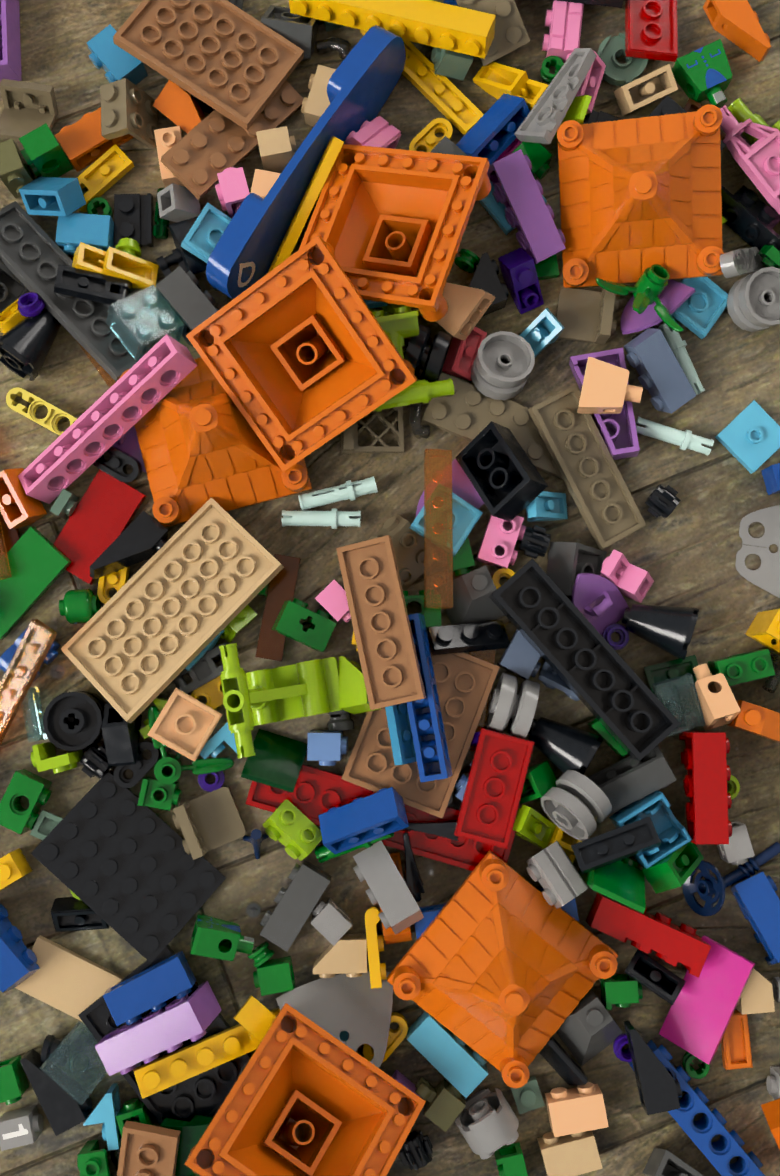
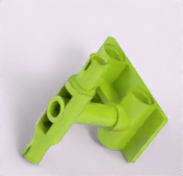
M396 304L383 306V310L369 309L404 359L402 346H405L404 338L419 335L417 317L419 316V310H413L411 307ZM452 378L435 382H428L425 379L417 380L373 410V412H381L383 409L416 403L426 404L431 401V398L454 395Z
M237 643L219 646L223 671L220 675L224 697L223 704L226 709L229 731H231V734L234 733L237 759L256 755L251 734L254 726L341 710L339 709V666L336 657L304 661L293 665L246 673L243 668H240Z

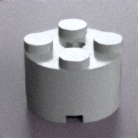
M495 1088L496 1092L491 1093L489 1089H484L469 1097L465 1101V1109L455 1119L457 1127L473 1153L479 1155L483 1160L490 1158L496 1150L505 1144L510 1145L514 1143L519 1137L517 1132L519 1126L518 1118L502 1091L498 1088Z

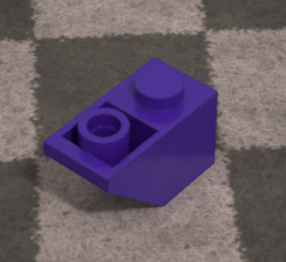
M522 248L499 257L498 261L503 280L519 313L523 314L543 305L544 301L534 259Z

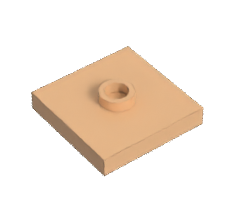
M175 688L147 735L195 762L223 714Z

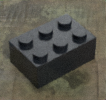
M492 421L455 457L494 517L512 521L548 487L510 429Z

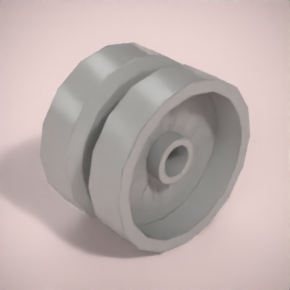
M761 268L736 281L729 290L727 298L728 314L732 321L742 330L756 332L780 324L779 268Z
M499 331L488 335L482 340L471 367V379L475 387L483 395L494 400H507L517 396L523 390L535 364V354L531 345L522 336L513 332Z
M502 673L491 699L487 729L501 733L509 721L508 730L510 735L525 739L536 711L540 684L525 679L517 692L518 681L516 676Z
M574 770L565 771L556 781V787L550 788L541 797V806L550 820L566 834L581 841L587 840L596 830V823L603 822L612 811V805L605 793L588 777Z

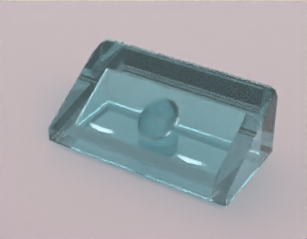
M31 687L20 690L19 696L28 742L47 739L43 728L44 713L39 688Z

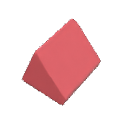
M475 326L465 341L453 337L442 371L472 381L471 367L482 340L487 336V332Z

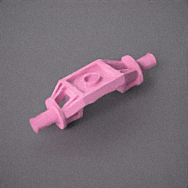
M724 105L720 109L723 116L720 127L726 133L725 139L722 142L726 144L734 160L770 206L780 215V131L776 128L753 123L750 118L743 123H739L727 106ZM745 132L759 140L750 146L740 135Z

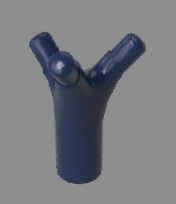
M254 829L251 832V836L245 835L243 837L244 841H248L253 845L255 859H260L261 843L269 837L266 833L262 834L259 829Z

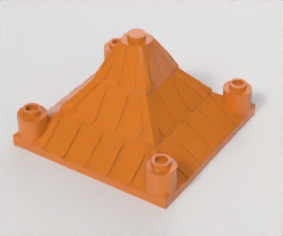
M707 104L694 112L580 124L575 120H568L559 126L557 140L561 231L565 237L564 245L566 249L562 250L564 288L599 286L596 278L621 284L636 283L644 271L654 264L664 267L669 272L670 277L668 280L723 275L720 267V255L724 254L722 245L720 125L723 116L720 108Z
M343 144L322 188L299 249L320 235L324 241L333 247L335 259L362 299L415 307L419 309L425 320L430 322L441 320L448 311V304L442 293L467 227L469 216L475 202L484 199L491 191V183L487 175L490 166L488 158Z
M320 235L316 236L186 335L283 472L418 380L414 375L413 365L401 357L335 259L333 247L324 241Z
M201 357L194 359L198 366L134 425L153 496L154 505L152 512L158 522L165 528L186 523L211 497L228 512L313 490L305 458L283 472Z
M489 850L388 975L387 981L393 986L394 993L398 998L407 1001L413 1000L460 1040L490 1062L491 1065L501 1072L503 1081L507 1086L520 1088L529 1080L530 1072L528 1066L576 1008L581 999L593 987L594 983L599 978L607 979L615 974L618 966L616 960L618 954L561 907L556 909L554 905H549L538 888Z
M285 1003L278 1015L273 1019L266 1035L200 1140L191 1149L184 1165L200 1176H387L426 1101Z

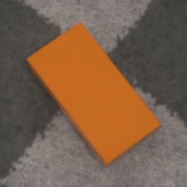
M738 1010L734 1011L721 1040L723 1067L726 1070L753 1068L747 1014L742 1015Z

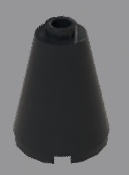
M45 308L39 315L25 318L0 336V362L18 376L24 378L26 375H29L30 381L35 380L57 336L61 323Z
M633 604L631 609H625L622 623L626 624L625 629L669 654L685 660L699 609Z
M540 717L539 720L533 719L528 732L530 734L528 740L535 742L534 746L563 773L567 770H574L584 775L597 749L604 740L600 735L544 717Z

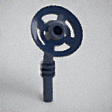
M775 842L754 858H747L748 862L738 865V869L723 877L713 864L702 860L682 885L686 902L695 913L701 916L715 915L724 904L725 888L743 878H750V874L754 875L755 871L759 872V867L780 853V844ZM700 869L701 872L697 874L694 883H692L695 872ZM709 869L716 875L717 880L710 874ZM698 892L701 899L705 901L704 907L698 903L693 893Z

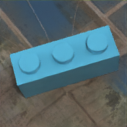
M426 1011L408 1028L407 1040L465 1098L489 1074L486 1065L487 1060L477 1052H473L462 1040Z

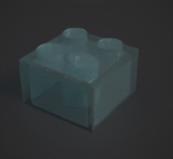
M154 285L111 304L106 320L107 325L136 362L166 334L179 342L185 326Z

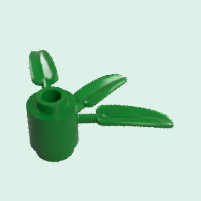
M654 264L647 268L634 287L596 278L597 284L600 287L614 294L626 296L629 292H632L634 295L632 308L639 314H642L648 305L655 302L657 305L654 306V310L664 323L677 332L684 331L658 298L668 285L670 277L669 272L664 267Z
M151 706L148 711L150 729L160 714L155 706ZM152 738L154 747L156 749L160 748L162 755L154 767V775L163 784L176 782L184 770H192L193 774L196 775L229 769L235 763L230 758L196 759L195 762L192 761V765H183L180 760V753L177 752L176 755L167 754L166 745ZM165 766H170L173 769L171 775L164 773L163 768Z

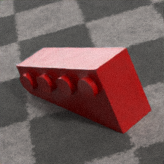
M679 731V740H685L684 752H681V764H684L688 775L683 780V787L686 796L690 797V802L685 804L687 832L693 839L690 842L694 844H729V837L732 836V824L728 820V809L731 808L732 801L730 793H727V782L730 781L731 771L726 760V754H729L730 742L726 738V732Z
M597 892L586 919L590 927L624 943L629 940L632 946L647 954L655 951L656 956L675 967L679 962L690 974L699 978L711 946L696 934L697 929L685 923H681L680 926L671 923L672 918L656 912L654 916L646 912L647 908L643 914Z

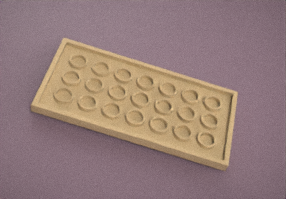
M211 497L61 650L128 723H132L284 566Z

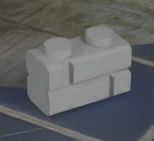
M555 841L526 861L528 864L526 869L529 876L535 882L539 881L544 889L542 891L544 899L549 905H554L556 909L564 906L588 889V886L558 841Z

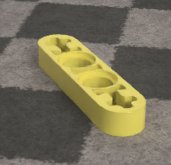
M13 388L6 395L8 407L59 436L64 432L58 429L60 419L68 418L70 426L77 420L72 415L22 388ZM18 396L31 403L29 408L20 403L17 404L15 398ZM40 406H46L48 409L47 416L43 419H37L35 414L36 409Z

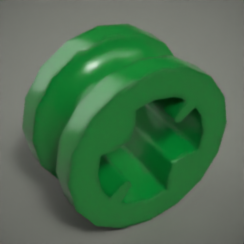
M549 56L544 59L540 70V76L544 82L550 84L564 65L561 58ZM550 66L555 67L554 74L549 73Z
M96 197L89 201L87 205L88 214L99 215L96 208L101 206L104 212L103 215L113 217L112 208L106 199Z
M461 249L459 251L460 257H456L454 263L463 271L474 273L476 270L475 265L479 264L480 258L470 250Z
M267 941L252 950L251 954L247 955L249 959L254 960L253 966L255 968L262 965L275 953L273 949H268L269 943Z
M686 1052L682 1059L685 1071L695 1079L705 1077L709 1072L710 1065L698 1059L702 1064H698L700 1068L694 1070L690 1063L694 1064L692 1060L697 1057Z

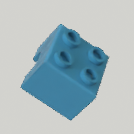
M658 790L645 796L642 800L625 806L609 817L617 829L650 816L661 845L633 855L636 861L646 869L693 840L686 828L679 823L672 813L671 805L663 792Z

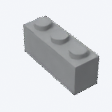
M382 841L353 856L357 863L353 869L360 882L366 880L370 887L365 892L373 905L378 903L383 911L378 916L385 929L391 927L396 935L424 918Z

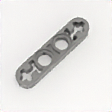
M758 248L738 249L721 254L720 267L724 277H737L761 269L763 264L761 262L762 258L758 254Z

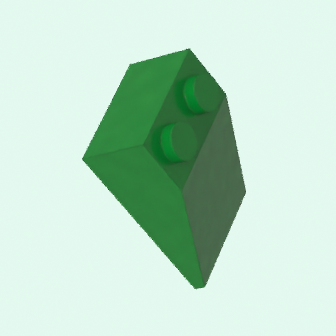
M628 857L582 874L579 869L578 873L592 890L644 914L646 909L645 875L637 867L639 864L637 861Z

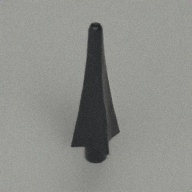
M457 820L408 823L409 827L404 828L458 841L459 837L454 835Z
M405 832L403 833L405 883L415 901L419 902L422 899L421 893H425L413 855L409 834Z

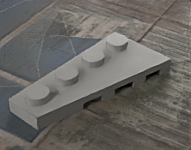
M591 48L574 49L514 133L519 141L541 144L551 143L597 56Z

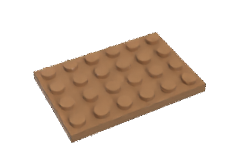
M143 0L113 36L115 45L245 130L249 129L304 58V50L228 0Z
M431 652L452 776L446 779L421 783L417 762L395 766L384 707L380 710L367 712L341 779L373 792L393 787L403 797L404 804L441 819L443 818L500 668L497 665L463 652L432 655Z

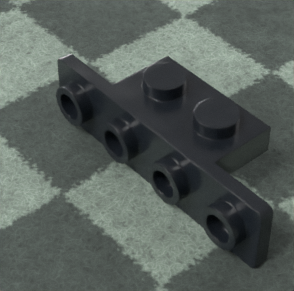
M721 185L722 216L727 220L725 224L751 247H757L759 251L764 245H773L780 251V235L773 230L780 221V216L777 215L776 210L771 206H767L758 198L753 190L748 189L744 185L734 195Z

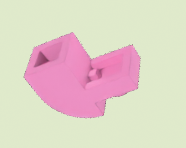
M613 550L611 555L606 557L602 563L600 575L614 583L622 595L642 603L654 582L648 571L630 564L624 554L617 550Z

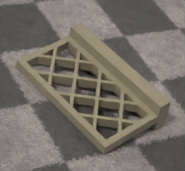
M403 406L393 408L397 412V418L391 424L380 414L381 412L372 411L374 415L366 423L360 419L341 432L340 454L403 453ZM376 417L387 427L379 436L368 427ZM396 422H397V430L393 427V425H394ZM363 430L375 440L370 446H358V435ZM390 430L397 436L398 446H387L381 438Z

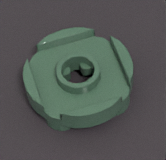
M625 32L619 33V36L611 37L610 35L606 37L600 44L597 55L606 65L602 78L606 82L620 87L640 78L648 62V59L626 57L625 62L627 63L625 64L617 62L615 57L625 56Z

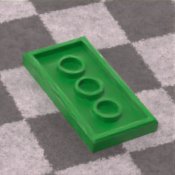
M32 526L0 560V640L10 633L72 563Z

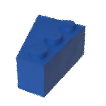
M762 871L734 885L730 889L745 919L749 920L755 931L753 936L756 942H761L768 956L765 957V960L769 966L780 962V899L775 893L777 891L775 882Z
M0 904V990L3 993L17 987L39 970L40 967L36 963L37 957L35 953L25 946L22 941V933L11 924L6 908Z

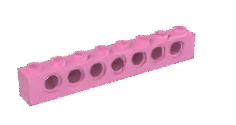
M166 334L18 475L26 495L48 504L54 501L63 488L66 489L198 366L188 348Z

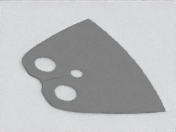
M780 505L757 510L742 518L739 527L742 548L736 554L735 567L738 573L746 580L780 598ZM759 522L764 526L765 532L762 537L753 538L750 536L748 528L751 523ZM770 545H777L778 551L771 553L769 551ZM749 554H756L760 557L761 565L758 569L750 570L746 567L745 558Z
M369 971L362 973L360 977H347L346 974H338L333 978H321L301 985L275 998L280 1010L287 1003L355 1052L362 1044L370 1045L374 1050V1056L370 1062L378 1068L381 1066L387 1048L393 1003V986L387 980H382V988L371 989ZM342 1031L349 1033L346 1043L339 1037Z

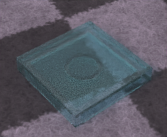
M78 1021L40 1069L71 1098L82 1105L107 1074V1071L95 1048L98 1041L82 1022Z

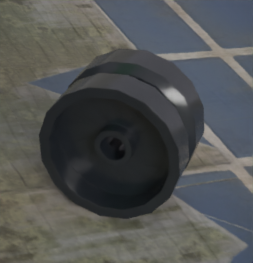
M419 324V335L409 339L404 352V359L413 365L416 378L420 369H423L421 380L425 379L428 382H435L439 380L452 335L439 331L435 335L432 345H428L431 329Z
M88 691L66 692L53 698L46 707L43 716V728L47 738L59 749L67 751L82 750L98 744L103 740L102 721L106 702L97 694Z

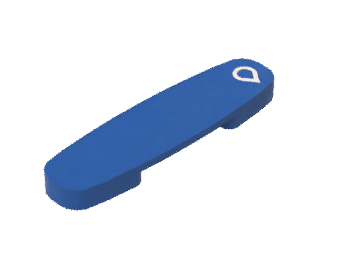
M375 25L366 32L335 70L327 85V95L330 101L328 108L295 152L266 197L262 198L255 193H250L242 202L212 251L206 266V277L212 287L234 299L268 272L331 136L337 137L344 141L345 144V140L351 131L358 132L366 120L371 122L376 118L400 79L406 60L405 45L401 37L381 26Z

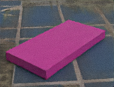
M704 935L702 939L711 948L698 978L687 970L683 979L686 982L674 1004L671 1005L659 1034L709 1065L713 1060L756 963Z

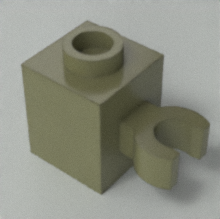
M421 1077L415 1085L417 1088L415 1092L426 1100L423 1106L424 1115L446 1132L466 1106L465 1098L451 1083L449 1084L444 1079L434 1088L427 1080Z

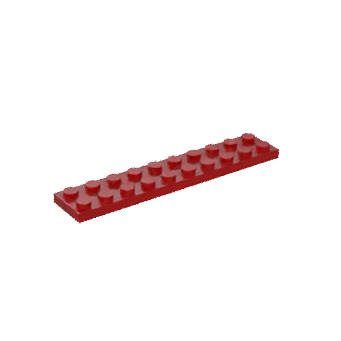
M303 764L293 793L252 781L245 804L274 813L284 800L287 799L311 822L320 826L318 815L328 812L333 807L344 806L352 803L354 799L365 798L376 792L341 779L343 775ZM404 804L408 823L457 820L460 811L459 809L447 806L441 819ZM406 829L394 832V837L381 841L385 846L405 851L403 833L407 832L410 837L413 854L473 871L489 850L507 863L516 832L512 830L508 849L463 837H458V841Z

